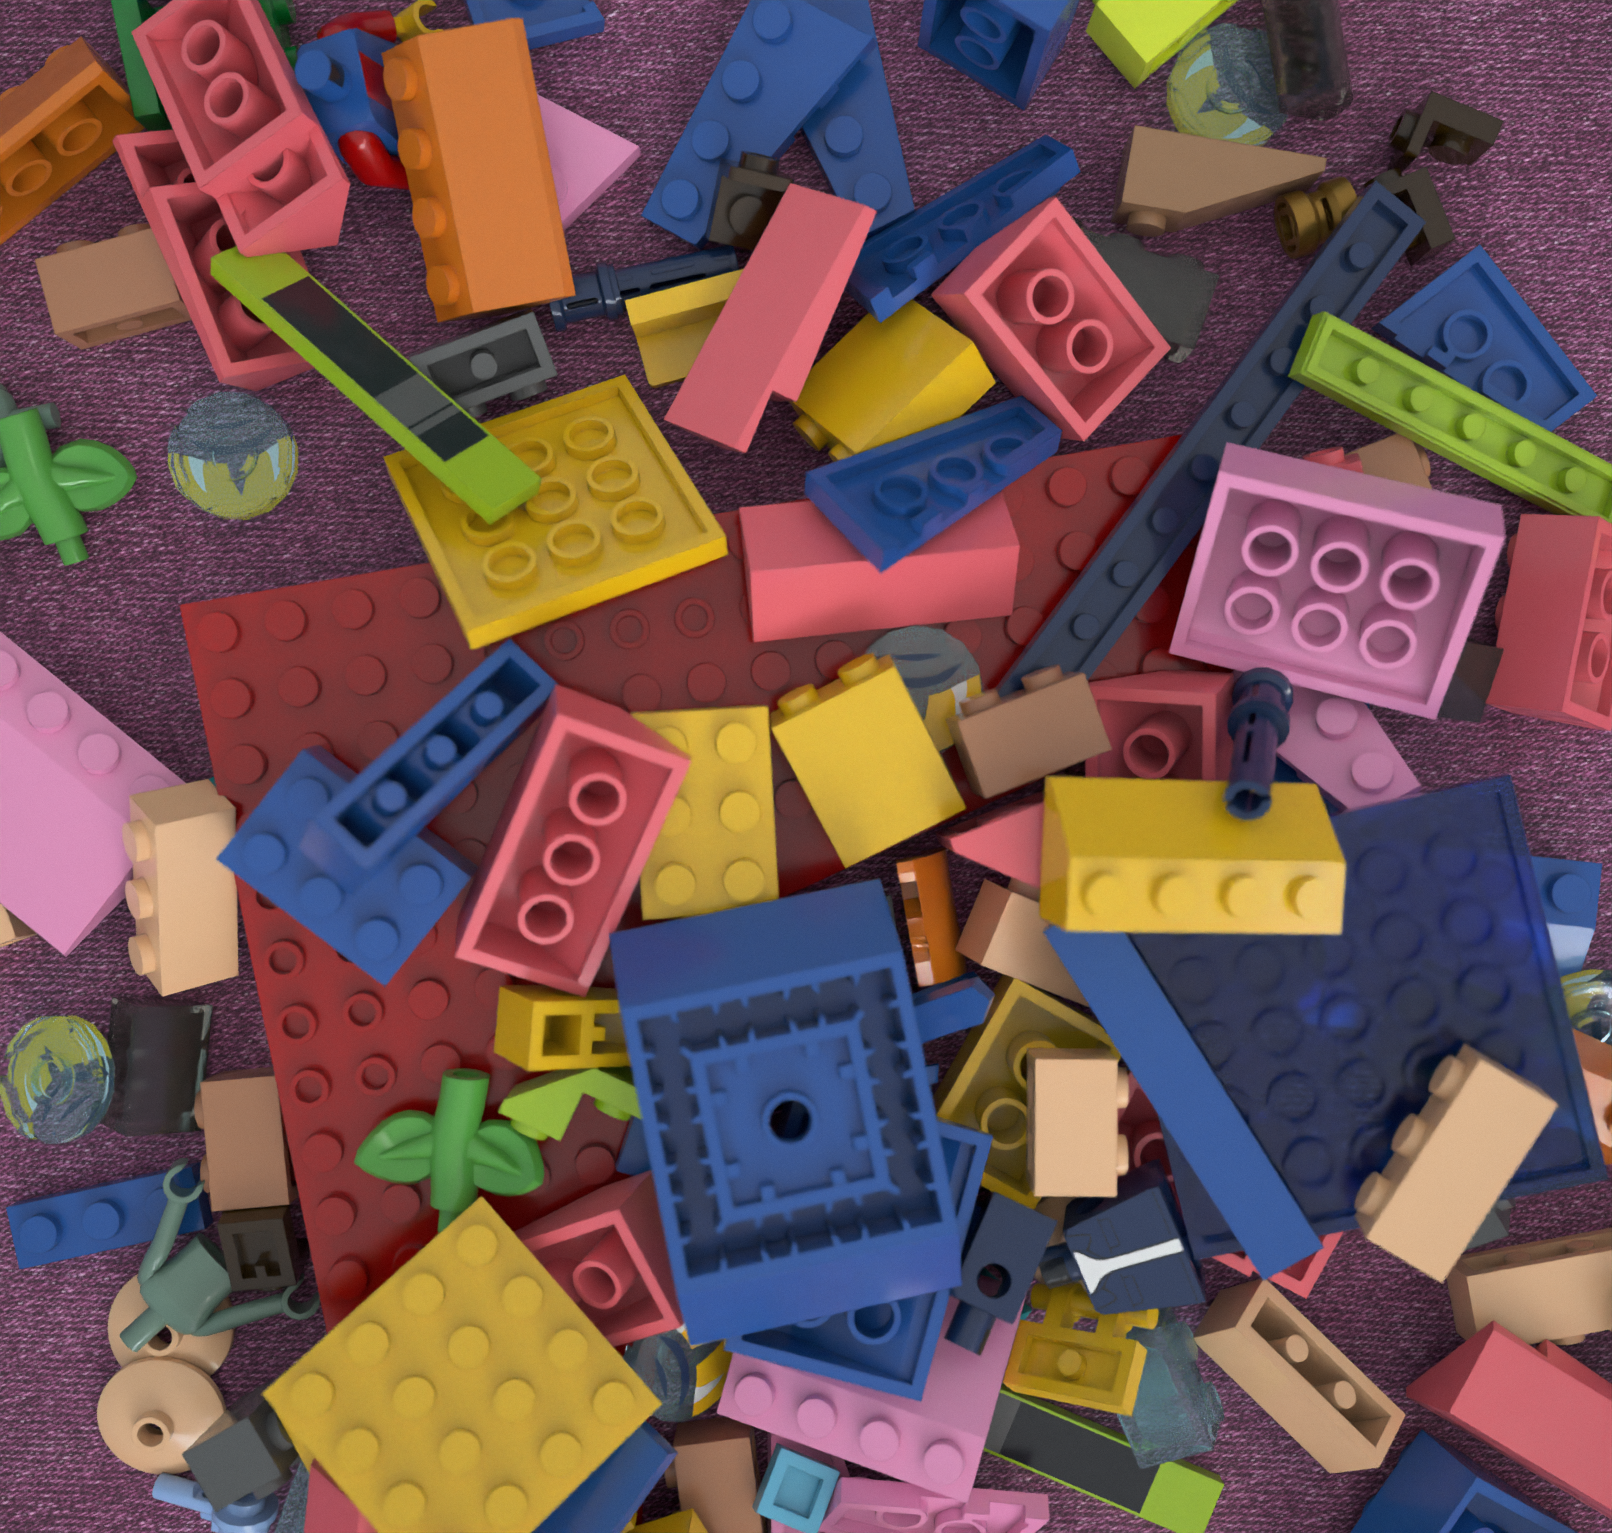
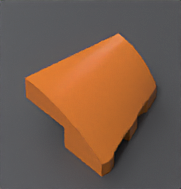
M946 847L921 851L919 856L896 859L918 987L935 985L965 974L967 972L965 955L955 950L961 937Z

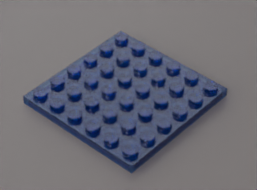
M1501 773L1329 813L1328 817L1346 862L1341 934L1126 932L1318 1236L1360 1228L1355 1218V1214L1358 1211L1355 1208V1200L1361 1186L1372 1173L1377 1172L1381 1175L1395 1153L1392 1150V1141L1398 1128L1409 1115L1419 1116L1433 1094L1429 1091V1084L1435 1070L1447 1056L1452 1055L1456 1058L1464 1044L1539 1086L1558 1104L1495 1202L1609 1180L1510 774ZM1158 1115L1193 1259L1198 1260L1244 1251Z

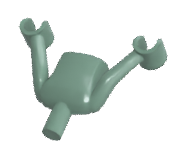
M179 1158L173 1162L163 1181V1190L168 1198L167 1204L151 1245L140 1264L137 1275L140 1293L149 1307L120 1333L124 1344L132 1351L138 1352L166 1325L183 1335L191 1334L192 1336L200 1337L228 1331L281 1313H285L290 1318L296 1320L308 1319L314 1315L320 1305L319 1292H316L310 1300L303 1303L296 1302L290 1297V1294L302 1284L305 1276L303 1273H301L297 1285L284 1287L282 1293L213 1313L220 1303L233 1292L223 1250L207 1236L198 1233L176 1255L167 1260L173 1248L187 1205L200 1195L205 1183V1179L202 1182L200 1179L191 1188L179 1187L175 1183L173 1176L185 1167L189 1159Z

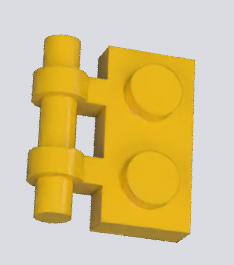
M1072 1282L1049 1289L1046 1284L1036 1283L1031 1291V1305L1034 1309L1046 1311L1043 1323L1020 1319L1003 1383L1013 1392L1132 1416L1148 1350L1137 1340L1126 1339V1333L1133 1326L1154 1329L1158 1322L1159 1310L1149 1309L1103 1315L1094 1309L1087 1291H1084V1288L1079 1283ZM1081 1317L1098 1320L1095 1333L1073 1329V1325Z

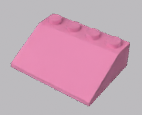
M1226 442L1169 653L1242 672L1254 668H1271L1281 672L1294 685L1436 720L1505 540L1502 505Z
M0 632V904L67 957L126 897V882L133 880V862L126 853L122 838L123 824L131 822L129 795L186 783Z
M980 1275L977 1284L979 1289L990 1297L996 1295L1001 1281ZM950 1296L921 1402L733 1353L717 1413L968 1504L1025 1299L1013 1325L996 1318L981 1356L944 1339L959 1303V1300Z

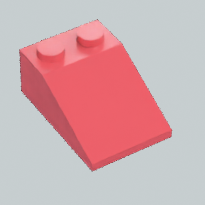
M652 1170L603 1186L514 1232L613 1347L683 1326L684 1320L676 1294Z

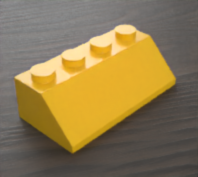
M1046 776L1039 917L1065 931L1341 934L1346 862L1316 784L1272 782V805L1268 813L1255 820H1242L1234 817L1226 809L1228 801H1224L1223 796L1228 781Z

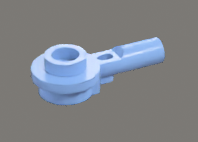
M161 1473L152 1491L154 1499L199 1511L202 1519L211 1521V1531L216 1533H268L270 1525L275 1521L278 1514V1497L274 1493L257 1500L253 1492L215 1512L198 1482L168 1473Z

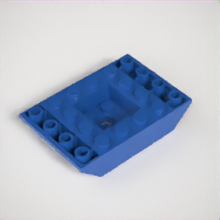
M880 879L609 933L620 1011L676 1294L690 1346L961 1286L959 1229L903 952ZM785 1100H796L803 1103L810 1113L808 1127L801 1135L794 1138H782L776 1135L769 1126L771 1111L777 1104Z

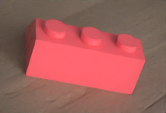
M1057 197L1048 198L974 248L931 294L962 334L974 342L981 357L1014 397H1025L1062 430L1061 439L1085 441L1171 349Z
M1521 514L1518 532L1511 537L1507 549V562L1510 574L1506 595L1500 598L1495 612V624L1499 632L1494 657L1490 658L1487 662L1483 675V686L1487 693L1485 703L1513 714L1611 731L1612 524L1600 516Z
M1169 669L1088 682L1112 750L1086 759L1085 777L1228 781L1233 741L1228 734L1227 719L1231 708L1234 706L1232 701L1234 673Z
M1045 790L935 832L939 844L951 851L1040 889Z

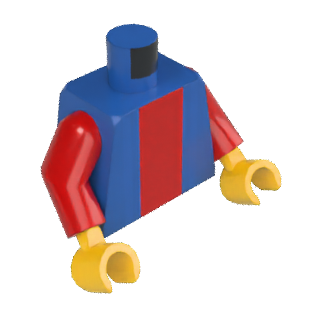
M417 0L394 17L389 10L341 14L318 30L315 41L301 45L298 49V60L295 65L297 82L304 88L305 94L336 156L348 165L357 179L365 185L410 190L406 169L398 153L399 136L391 98L384 86V64L381 53L397 46L395 44L396 37L405 42L417 35L443 31V29L429 30L422 24L419 18L437 8L436 3L432 0Z

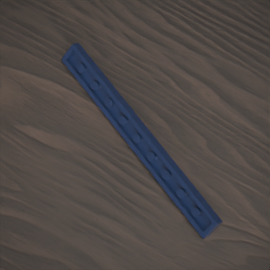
M1374 181L1365 187L996 687L1000 698L1024 689L1021 678L1025 675L1057 664L1060 665L1062 673H1085L1088 681L1204 524L1226 442L1259 449L1306 386L1288 377L1312 315L1326 311L1351 325L1425 225L1426 221L1379 182Z

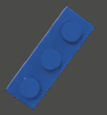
M201 1162L185 1165L180 1172L173 1176L175 1183L181 1188L195 1186L200 1180ZM168 1169L21 1200L6 1207L19 1270L152 1241L168 1200L163 1190V1181ZM204 1190L195 1200L188 1203L177 1235L204 1230L214 1223L208 1194Z

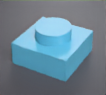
M777 1443L752 1508L760 1515L804 1533H818L840 1471L834 1466Z

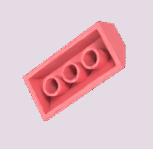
M555 684L458 915L455 957L585 997L610 943L609 933H614L690 766V756L620 707Z

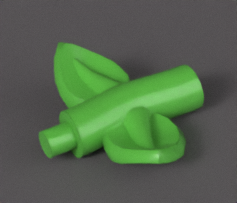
M38 408L0 418V447L6 467H0V541L22 535L34 523L44 545L55 543L64 566L88 559L89 555L80 535L88 532L89 529L80 511H100L120 501L132 489L137 479L135 468L118 450L96 440L80 438L58 447L52 455Z
M465 1068L443 1071L435 1116L416 1110H405L391 1115L366 1137L358 1148L354 1163L363 1171L388 1182L416 1184L431 1178L430 1205L439 1210L438 1232L440 1233L477 1200L478 1187L498 1196L510 1197L531 1192L543 1183V1159L535 1139L515 1130L510 1124L511 1121L489 1119L481 1123L490 1075L484 1071Z

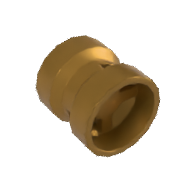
M1339 176L1321 182L1316 191L1308 194L1296 190L1280 195L1275 200L1274 220L1276 231L1285 253L1290 258L1297 259L1314 253L1319 244L1325 243L1356 201V193L1351 183L1345 177Z

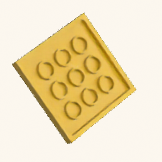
M625 374L481 423L487 431L542 478L539 492L536 496L491 525L406 449L383 457L390 479L471 650L728 555L726 535Z
M482 1196L262 1393L378 1533H531L662 1404Z

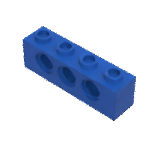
M508 639L311 818L298 848L352 897L540 716L548 703L555 684H558L514 642Z

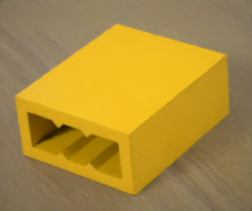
M911 299L881 323L868 313L810 369L797 402L789 403L799 415L793 422L795 429L815 450L820 451L827 445L831 449L828 452L829 456L836 462L960 418L996 382L972 340Z
M870 653L850 661L838 670L837 673L840 679L818 690L815 689L813 684L801 686L777 701L780 709L771 713V729L845 868L967 809L959 789L890 653L879 659H876L875 655Z

